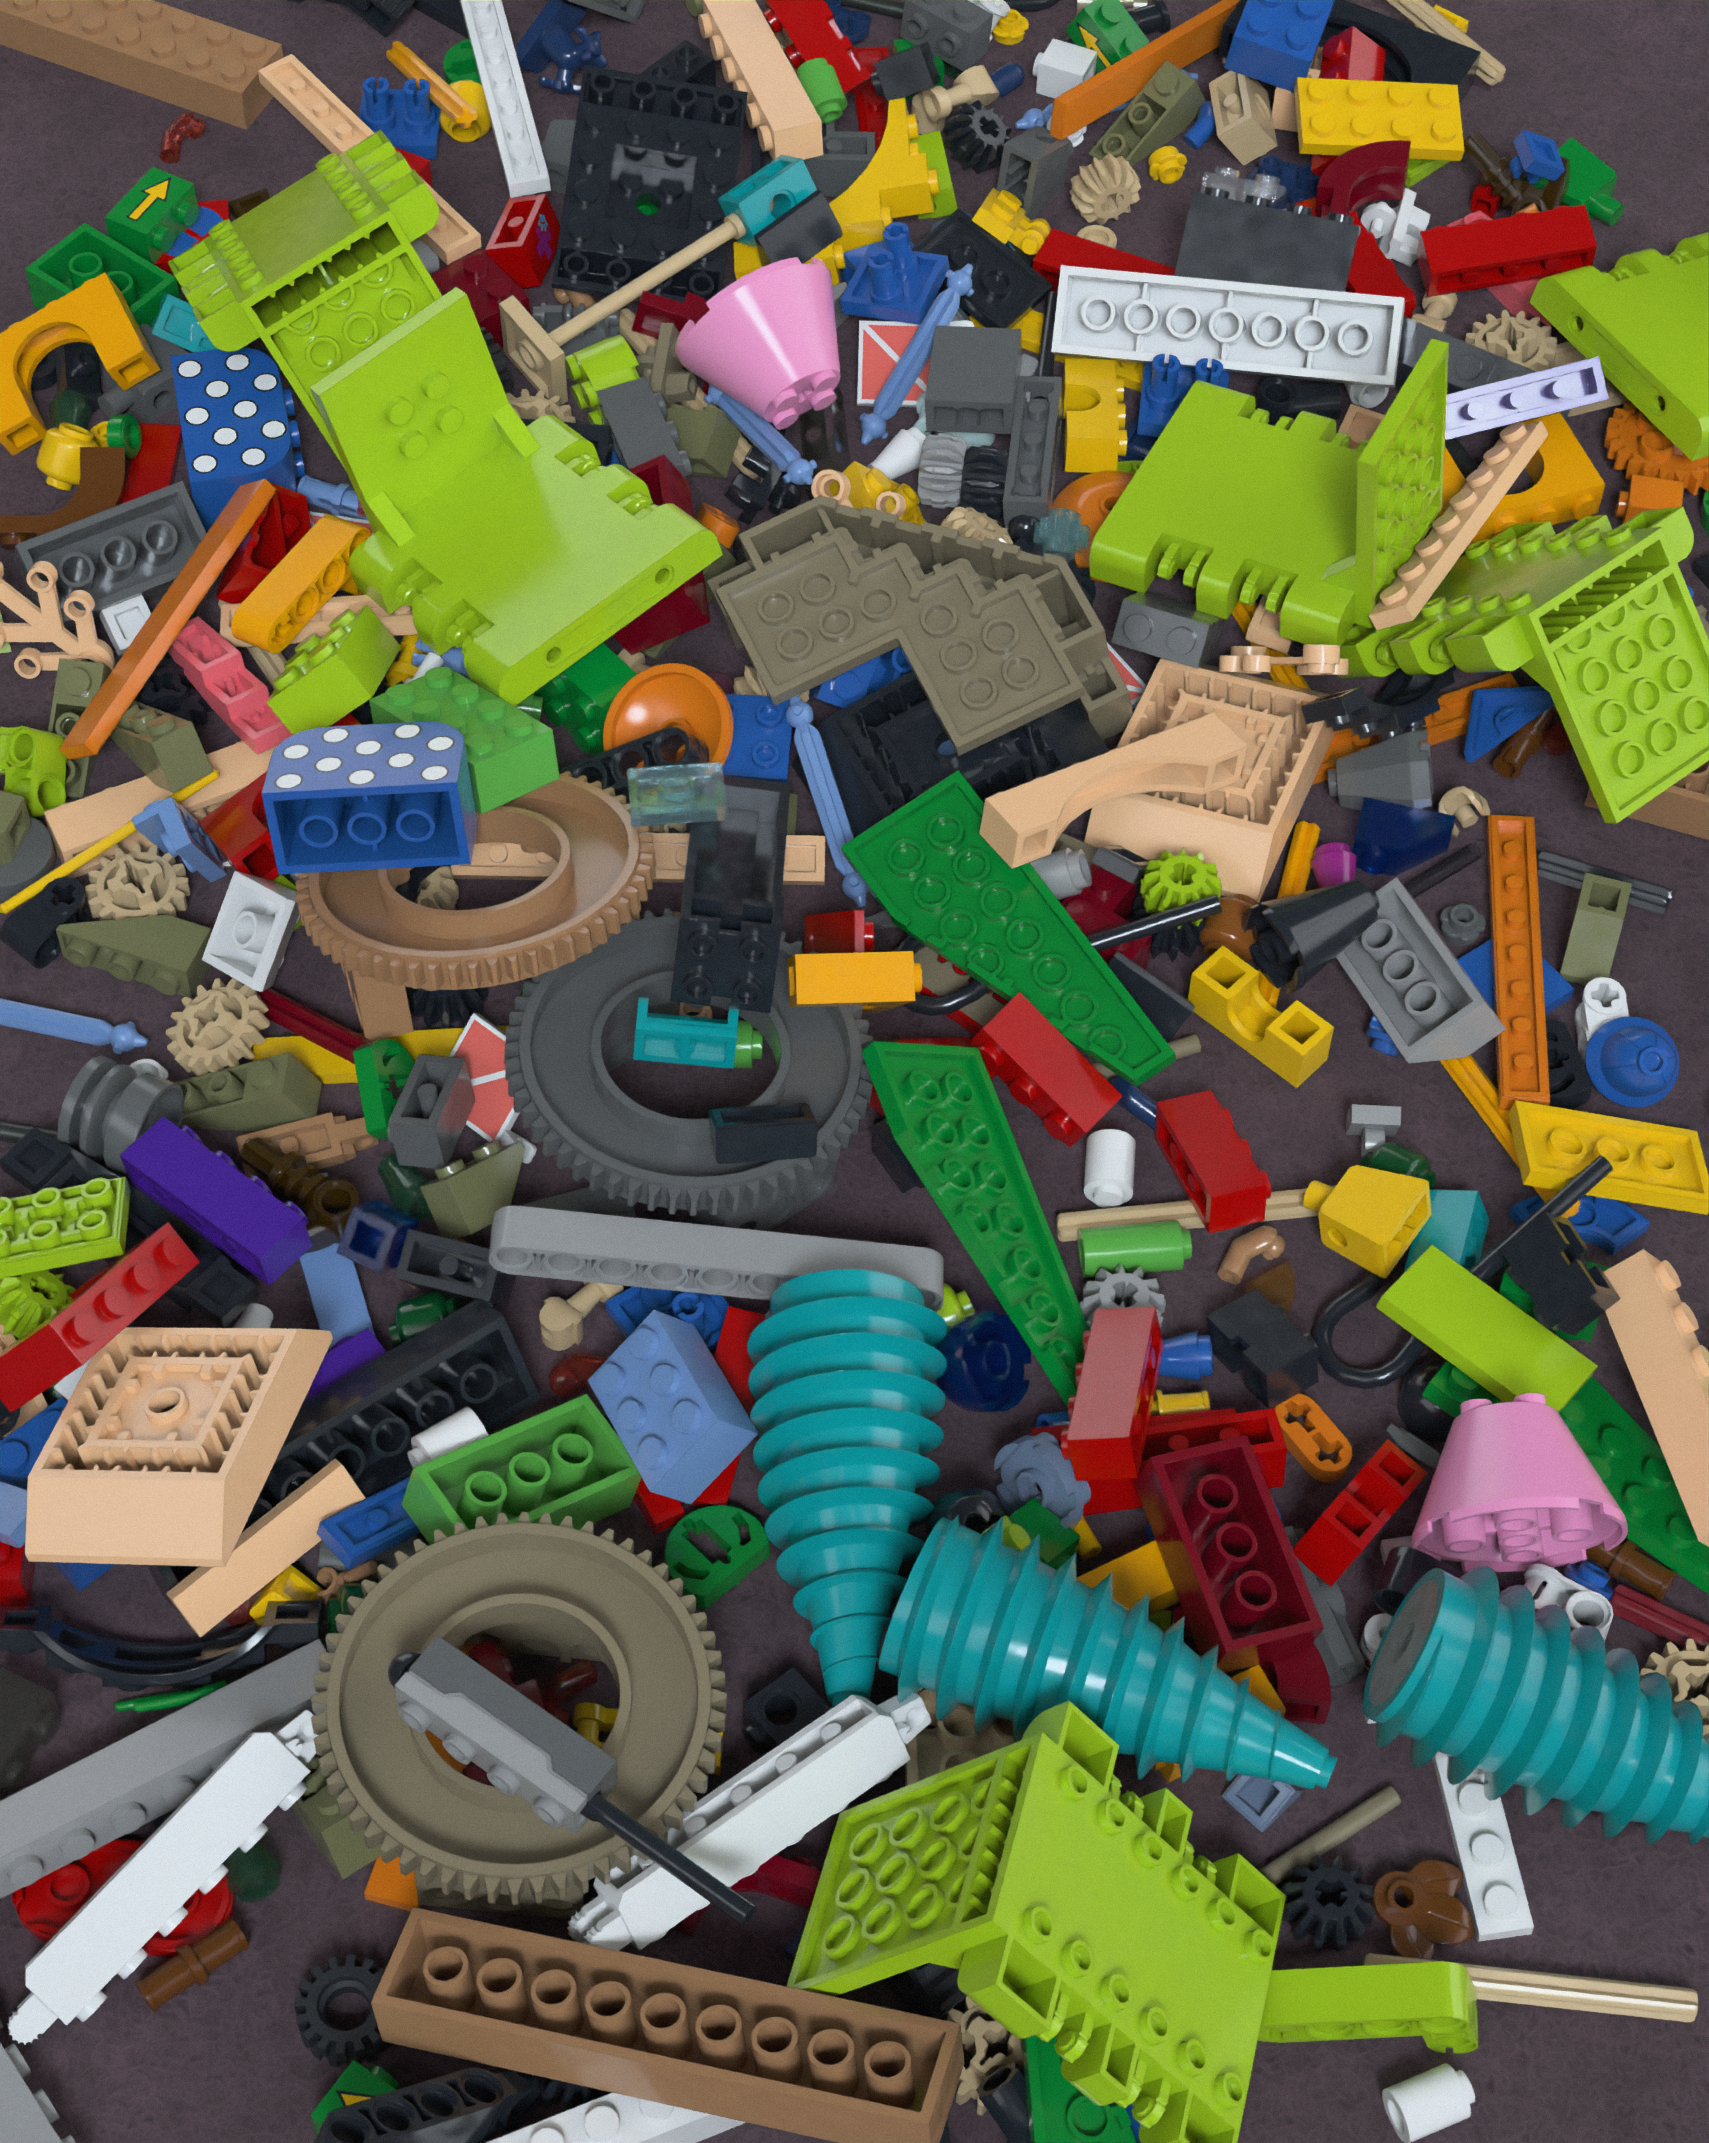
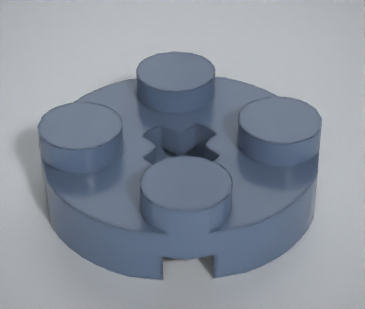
M1042 1432L1036 1436L1025 1435L1004 1446L998 1452L994 1461V1471L1001 1468L1003 1483L997 1485L996 1489L1000 1502L1009 1516L1032 1498H1035L1044 1508L1046 1507L1061 1519L1059 1523L1065 1529L1068 1527L1073 1529L1080 1522L1083 1515V1506L1091 1499L1090 1486L1087 1481H1076L1072 1463L1070 1460H1064L1059 1443L1053 1435L1048 1432ZM1037 1484L1040 1486L1042 1493L1036 1487Z

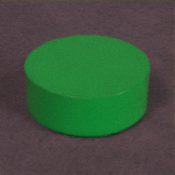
M131 414L113 415L107 424L108 447H125V458L136 457L142 443L141 429L138 421Z

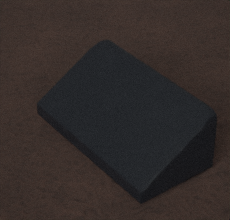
M818 189L755 234L754 238L761 266L764 267L771 263L798 257L800 262L804 264L840 238L843 233L826 198Z
M1116 952L1107 965L1165 1041L1170 1042L1193 1012L1194 1004L1126 956Z
M806 1102L720 1108L708 1111L714 1156L719 1164L812 1158L817 1154V1122L809 1104Z

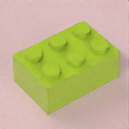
M368 605L356 613H353L351 609L345 610L329 624L331 630L319 638L316 633H313L300 642L294 649L296 654L284 664L286 670L272 682L276 688L266 703L292 735L313 728L330 727L373 697L393 663L401 646Z

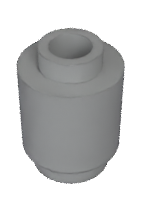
M1065 848L1029 862L1057 900L1081 894L1083 888L1089 887L1092 884L1090 865L1085 853L1081 849L1072 851L1070 848Z

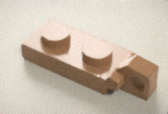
M332 1112L248 1133L236 1138L239 1152L246 1140L258 1137L283 1155L291 1151L300 1153L305 1157L306 1165H312L317 1170L345 1163V1161L356 1158V1151L379 1145L378 1139L367 1133L364 1117L347 1121L345 1115L333 1117ZM243 1163L245 1175L248 1178L255 1175L266 1184V1178Z

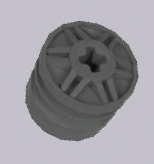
M102 1055L94 1057L81 1068L71 1083L64 1099L58 1120V1142L69 1145L96 1163L105 1160L108 1168L128 1176L120 1157L121 1153L163 1116L180 1128L184 1107L182 1088L176 1083L150 1073L137 1076L136 1070L126 1064L119 1065L114 1060Z

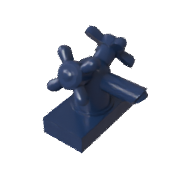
M549 0L515 47L519 67L539 74L552 61L558 67L556 80L539 76V84L551 87L553 91L562 95L574 93L580 96L581 86L571 84L573 73L578 69L583 70L584 65L597 68L607 66V59L601 54L602 45L600 40L602 34L599 31L588 34L583 25H578L587 13L583 6L567 0ZM574 29L578 37L582 40V42L578 44L570 35Z

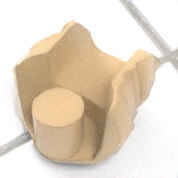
M1465 786L1448 790L1438 804V818L1442 827L1451 836L1457 838L1460 831L1453 821V815H1455L1463 828L1474 825L1478 821V816L1470 804L1476 807L1482 816H1490L1487 800L1476 791Z

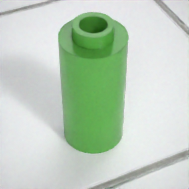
M1178 1220L1079 1228L1077 1232V1250L1082 1278L1095 1277L1100 1268L1113 1275L1115 1267L1119 1263L1122 1264L1125 1273L1130 1274L1140 1266L1143 1273L1182 1270L1184 1260L1192 1258L1190 1231L1188 1229L1181 1230Z

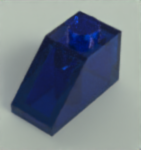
M1364 797L1352 853L1357 857L1356 868L1372 875L1385 874L1397 876L1448 851L1456 816Z

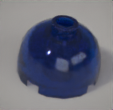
M983 1310L963 1315L947 1325V1335L935 1345V1348L942 1352L947 1360V1368L944 1374L936 1380L938 1387L944 1392L947 1400L965 1411L983 1413L1008 1411L1018 1405L1028 1391L1030 1380L1023 1381L1024 1364H1031V1351L1008 1314L999 1315L995 1312L996 1310Z

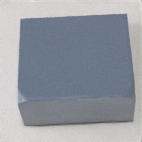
M1238 1775L1223 1793L1222 1797L1263 1833L1301 1796L1304 1789L1278 1781L1271 1784L1268 1779Z

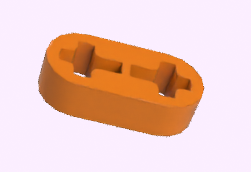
M704 502L694 517L698 522L711 530L717 536L718 542L726 548L731 547L741 529L734 518Z
M1297 1394L1275 1407L1286 1447L1306 1472L1315 1480L1324 1483L1341 1480L1347 1474L1350 1466L1352 1446L1318 1404L1306 1395ZM1290 1412L1295 1417L1302 1414L1306 1416L1304 1428L1297 1421L1290 1424L1287 1423L1288 1413ZM1320 1448L1326 1454L1336 1452L1338 1454L1336 1464L1329 1459L1321 1462L1318 1459Z

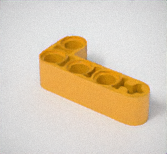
M331 514L320 518L239 605L231 623V631L234 638L277 654L289 645L339 589L352 595H365L357 588L349 570V559L354 549L372 536L370 530Z

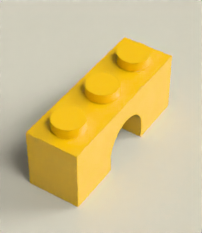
M1064 358L1062 395L1063 419H1066L1064 436L1065 472L1095 473L1100 471H1117L1118 456H1126L1127 430H1119L1125 428L1126 406L1123 403L1124 377H1116V360Z
M1222 945L1191 975L1188 1001L1195 1006L1193 1012L1295 1088H1298L1327 1061L1334 1027L1298 1000L1292 1003L1283 1013L1273 1008L1264 999L1259 990L1258 978L1260 972Z

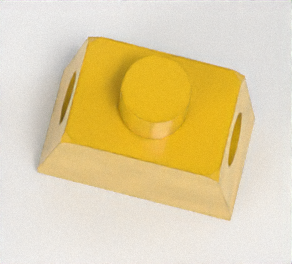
M1359 1165L1350 1167L1336 1187L1316 1180L1312 1181L1305 1192L1303 1205L1306 1209L1318 1213L1321 1241L1326 1247L1385 1279L1432 1215L1429 1181Z

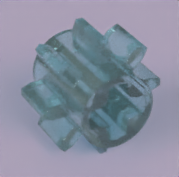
M1063 508L1050 509L1047 517H1041L1040 522L1035 523L1033 543L1042 544V555L1044 557L1048 553L1064 557L1066 561H1071L1075 558L1076 552L1082 553L1083 548L1088 547L1090 527L1081 526V515L1076 511Z

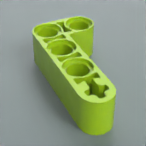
M1436 1961L1271 1970L1258 2041L1289 2043L1422 2036L1427 2047L1435 2052L1446 2053V2047L1453 2048V2053L1464 2054L1478 2048L1477 1990L1468 1970L1463 1965L1453 1962Z

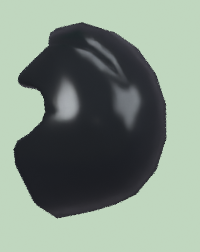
M1433 1360L1415 1366L1404 1381L1397 1405L1398 1414L1409 1431L1424 1440L1446 1442L1455 1418L1422 1396L1432 1378L1445 1364L1442 1361Z
M971 1487L954 1489L943 1494L933 1503L935 1509L925 1518L926 1530L929 1537L931 1531L942 1517L952 1521L959 1515V1524L982 1533L986 1525L996 1523L1001 1517L1005 1516L999 1499L990 1491Z

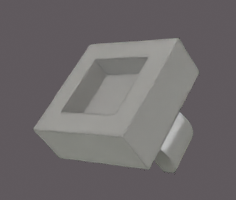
M1351 1105L1346 1115L1345 1130L1346 1135H1361V1157H1364L1368 1152H1374L1380 1145L1384 1144L1385 1137H1394L1401 1126V1106Z

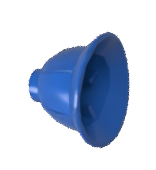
M1639 1017L1613 1019L1601 1025L1593 1033L1586 1047L1585 1064L1591 1082L1598 1092L1618 1105L1631 1108H1643L1653 1105L1668 1095L1678 1079L1680 1063L1676 1045L1663 1028L1648 1019Z

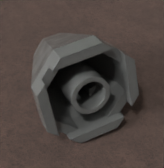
M1428 726L1408 728L1397 736L1381 742L1377 741L1337 758L1336 769H1328L1330 797L1339 796L1340 806L1414 824L1434 822L1435 809H1425V807H1432L1431 795H1434L1430 742L1420 743V741H1427Z

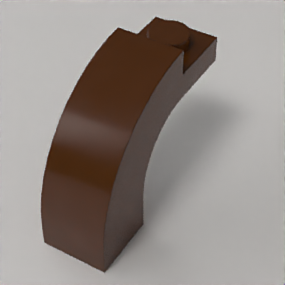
M80 447V482L73 498L61 509L45 515H0L1 548L15 551L16 544L120 505L125 488V447Z

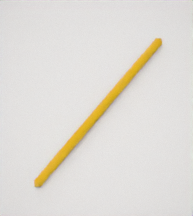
M213 769L211 774L180 789L167 798L172 796L178 803L183 802L217 780L220 770ZM132 820L1 903L0 913L8 914L13 909L36 896L49 882L69 875L136 832L137 829L134 827Z

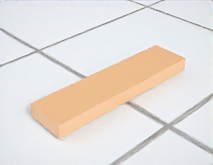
M334 1459L243 1531L226 1567H198L168 1591L166 1595L192 1630L201 1638L322 1539L317 1535V1530L321 1521L366 1498L344 1466Z

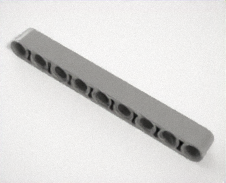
M526 1206L502 1207L494 1213L492 1219L489 1263L494 1269L507 1274L770 1300L772 1293L780 1285L793 1278L825 1270L859 1269L882 1272L902 1278L921 1291L924 1296L925 1307L937 1312L943 1306L944 1259L939 1252L925 1247Z

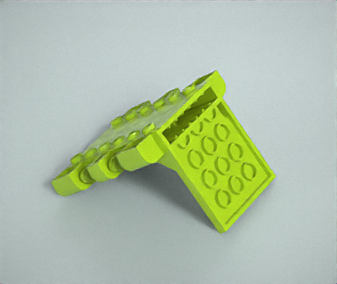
M381 129L340 155L335 152L323 157L316 163V170L233 222L229 219L219 222L208 231L209 237L168 262L174 276L181 285L185 297L192 306L195 317L215 347L222 351L232 352L243 348L259 337L262 339L343 467L342 460L310 387L442 297L441 292L411 245V242L429 232L436 225L439 218L438 204L426 183L415 170H411L405 158L400 152H396L392 143Z
M1709 232L1682 239L1677 244L1675 251L1669 254V256L1661 255L1657 250L1651 248L1623 255L1609 273L1600 272L1597 268L1588 265L1539 280L1529 303L1587 359L1599 356L1603 375L1651 421L1653 426L1658 428L1691 461L1709 456Z
M458 287L449 291L310 387L374 533L354 549L349 559V570L357 588L365 595H368L389 615L403 605L411 606L414 626L420 640L439 656L454 646L462 647L461 653L464 655V666L470 680L514 707L723 555L717 536L711 530L675 504L666 503L661 506L653 504L646 483L620 464H612L607 467L600 466L601 463L594 445L556 416H541L528 426L523 423L507 399L468 296Z
M1433 338L1430 340L1370 441L1364 439L1356 450L1348 448L1350 443L1348 434L1341 432L1336 434V421L1334 419L1301 411L1295 421L1293 418L1282 416L1275 426L1268 425L1270 413L1259 408L1255 410L1254 396L1197 380L1096 533L1089 556L1090 577L1145 593L1156 575L1159 578L1170 580L1179 568L1185 570L1183 584L1196 588V610L1226 620L1238 601L1252 606L1258 596L1263 594L1267 596L1266 611L1278 614L1281 609L1280 637L1306 645H1340L1341 647L1354 623L1372 628L1373 623L1368 615L1379 602V595L1393 583L1398 576V569L1407 563L1416 552V545L1425 538L1442 509L1449 343Z
M1684 507L1642 511L1615 529H1612L1607 515L1584 517L1558 534H1555L1550 520L1519 523L1509 526L1489 540L1476 541L1467 546L1464 550L1465 555L1456 561L1413 621L1376 630L1374 625L1372 628L1359 624L1354 625L1340 647V659H1349L1348 675L1336 676L1343 679L1385 677L1399 668L1413 676L1437 675L1453 665H1456L1461 671L1466 673L1513 671L1520 667L1550 693L1604 822L1617 824L1709 761V639L1678 566V563L1689 555L1694 543L1693 530Z
M1071 1701L1064 1702L1040 1713L1029 1724L1022 1740L840 1812L786 1987L835 1997L927 1963L958 1969V1988L1016 2038L1023 2039L1036 2035L1042 2041L1048 2043L1050 2039L1056 2036L1055 2051L1063 2058L1061 2063L1062 2076L1094 2104L1104 2106L1115 2102L1125 2109L1128 2105L1132 2104L1134 2106L1131 2110L1133 2118L1140 2123L1139 2140L1141 2143L1238 2142L1286 1895L1239 1853L1213 1863L1205 1856L1200 1855L1193 1860L1194 1856L1192 1854L1195 1851L1193 1850V1845L1187 1841L1193 1811L1167 1788L1147 1794L1141 1798L1134 1792L1129 1791L1120 1796L1121 1791L1119 1789L1122 1785L1120 1780L1113 1774L1119 1745Z

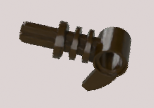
M1476 131L1464 140V153L1483 174L1478 181L1482 187L1492 184L1495 188L1492 192L1494 198L1501 194L1504 198L1501 206L1506 208L1510 205L1513 208L1511 216L1515 212L1527 207L1530 203H1536L1542 211L1552 210L1561 206L1569 184V159L1560 156L1565 171L1556 181L1548 180L1546 186L1539 189L1529 183L1528 180L1523 183L1520 177L1517 179L1513 178L1509 163L1513 159L1511 154L1509 153L1502 158L1480 132Z
M256 1137L246 1140L239 1153L241 1161L267 1179L266 1185L275 1198L284 1196L285 1202H293L308 1217L306 1228L312 1247L305 1253L315 1252L333 1244L348 1243L361 1233L363 1219L358 1191L353 1184L341 1179L331 1180L325 1174H318V1170L312 1165H306L305 1157L296 1151L283 1155L261 1138ZM340 1209L346 1210V1211H344V1212H342V1213H339V1214H332V1213H331V1212H333V1211H335V1210H340Z

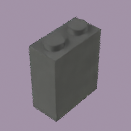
M935 326L925 394L927 431L1012 433L1018 379L1022 365L1021 329Z
M1146 591L1145 593L1137 592L1123 599L1111 643L1198 669L1216 657L1226 619L1196 610V605L1151 591Z

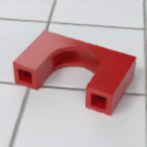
M349 713L330 727L362 724ZM265 772L198 823L235 871L273 881L281 874H278L262 798V790L267 774Z
M169 1222L124 1252V1255H120L98 1270L69 1295L73 1299L70 1303L0 1353V1400L11 1413L81 1367L200 1263Z

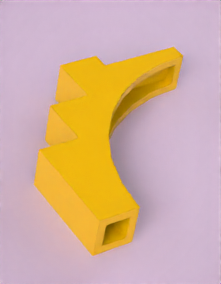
M905 98L889 100L888 123L880 147L867 168L854 183L829 203L843 234L814 257L826 264L832 276V286L840 284L839 269L846 268L844 252L884 240L883 231H885L887 225L893 223L892 218L934 212L933 195L940 194L937 169L929 170L926 153L920 154L918 142L912 143V139L919 138L916 113L908 114ZM738 241L733 242L736 280L763 267L761 266L757 247L739 243ZM809 259V260H808L807 262H805L804 264H810V263L813 264V263H812L811 259Z

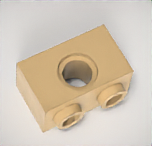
M1230 70L1209 83L1217 136L1243 166L1258 157L1264 156L1278 146L1268 92L1257 79Z

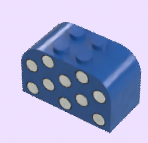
M247 347L232 352L217 349L170 356L193 504L206 533L240 485L266 478L270 483L297 492V478L305 477L301 451L293 452L292 448L301 447L297 420L288 421L287 416L295 415L291 389L282 390L279 369L276 363L265 353Z
M431 721L320 727L290 736L282 741L273 751L262 790V798L278 874L471 864L478 820L464 738L456 728L444 723Z

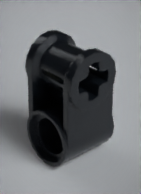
M67 877L57 878L49 882L27 904L13 912L6 919L0 931V939L35 968L41 969L46 967L61 952L56 932L58 926L61 924L92 921L90 909L84 903L86 897L83 886L79 881ZM55 894H57V898H58V901H59L58 904H57L56 899H55ZM76 913H77V915H78L79 922H77L76 915H75Z

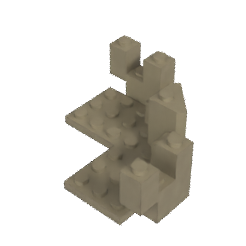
M820 495L739 534L738 536L747 562L707 580L717 612L736 649L744 647L774 706L900 647L958 756L1074 700L1077 701L1102 740L1124 731L1133 715L1130 692L1109 657L1105 629L1064 557L1048 553L1043 557L1020 550V546L985 537L983 541L959 535L958 530L927 522L918 525L902 521L895 514L864 506L862 510L839 505L838 500Z

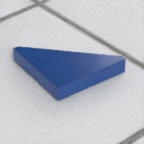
M1542 686L1475 689L1464 747L1466 762H1475L1553 706L1554 702L1550 693Z

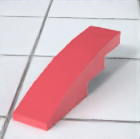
M199 616L187 621L168 649V653L176 664L184 668L185 676L229 728L257 755L279 745L282 741L292 736V733L266 703L270 697L268 688L245 668L241 652Z

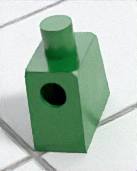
M1570 138L1558 148L1560 156L1570 161L1569 184L1561 206L1572 207L1585 204L1589 220L1596 217L1610 226L1615 225L1625 208L1623 203L1612 198L1617 179L1615 171L1578 141ZM1542 177L1533 185L1536 188L1542 189L1546 186L1549 179ZM1536 204L1539 211L1542 212L1540 206Z

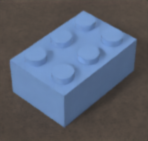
M653 1310L588 1379L591 1388L650 1492L692 1504L759 1434L694 1324Z

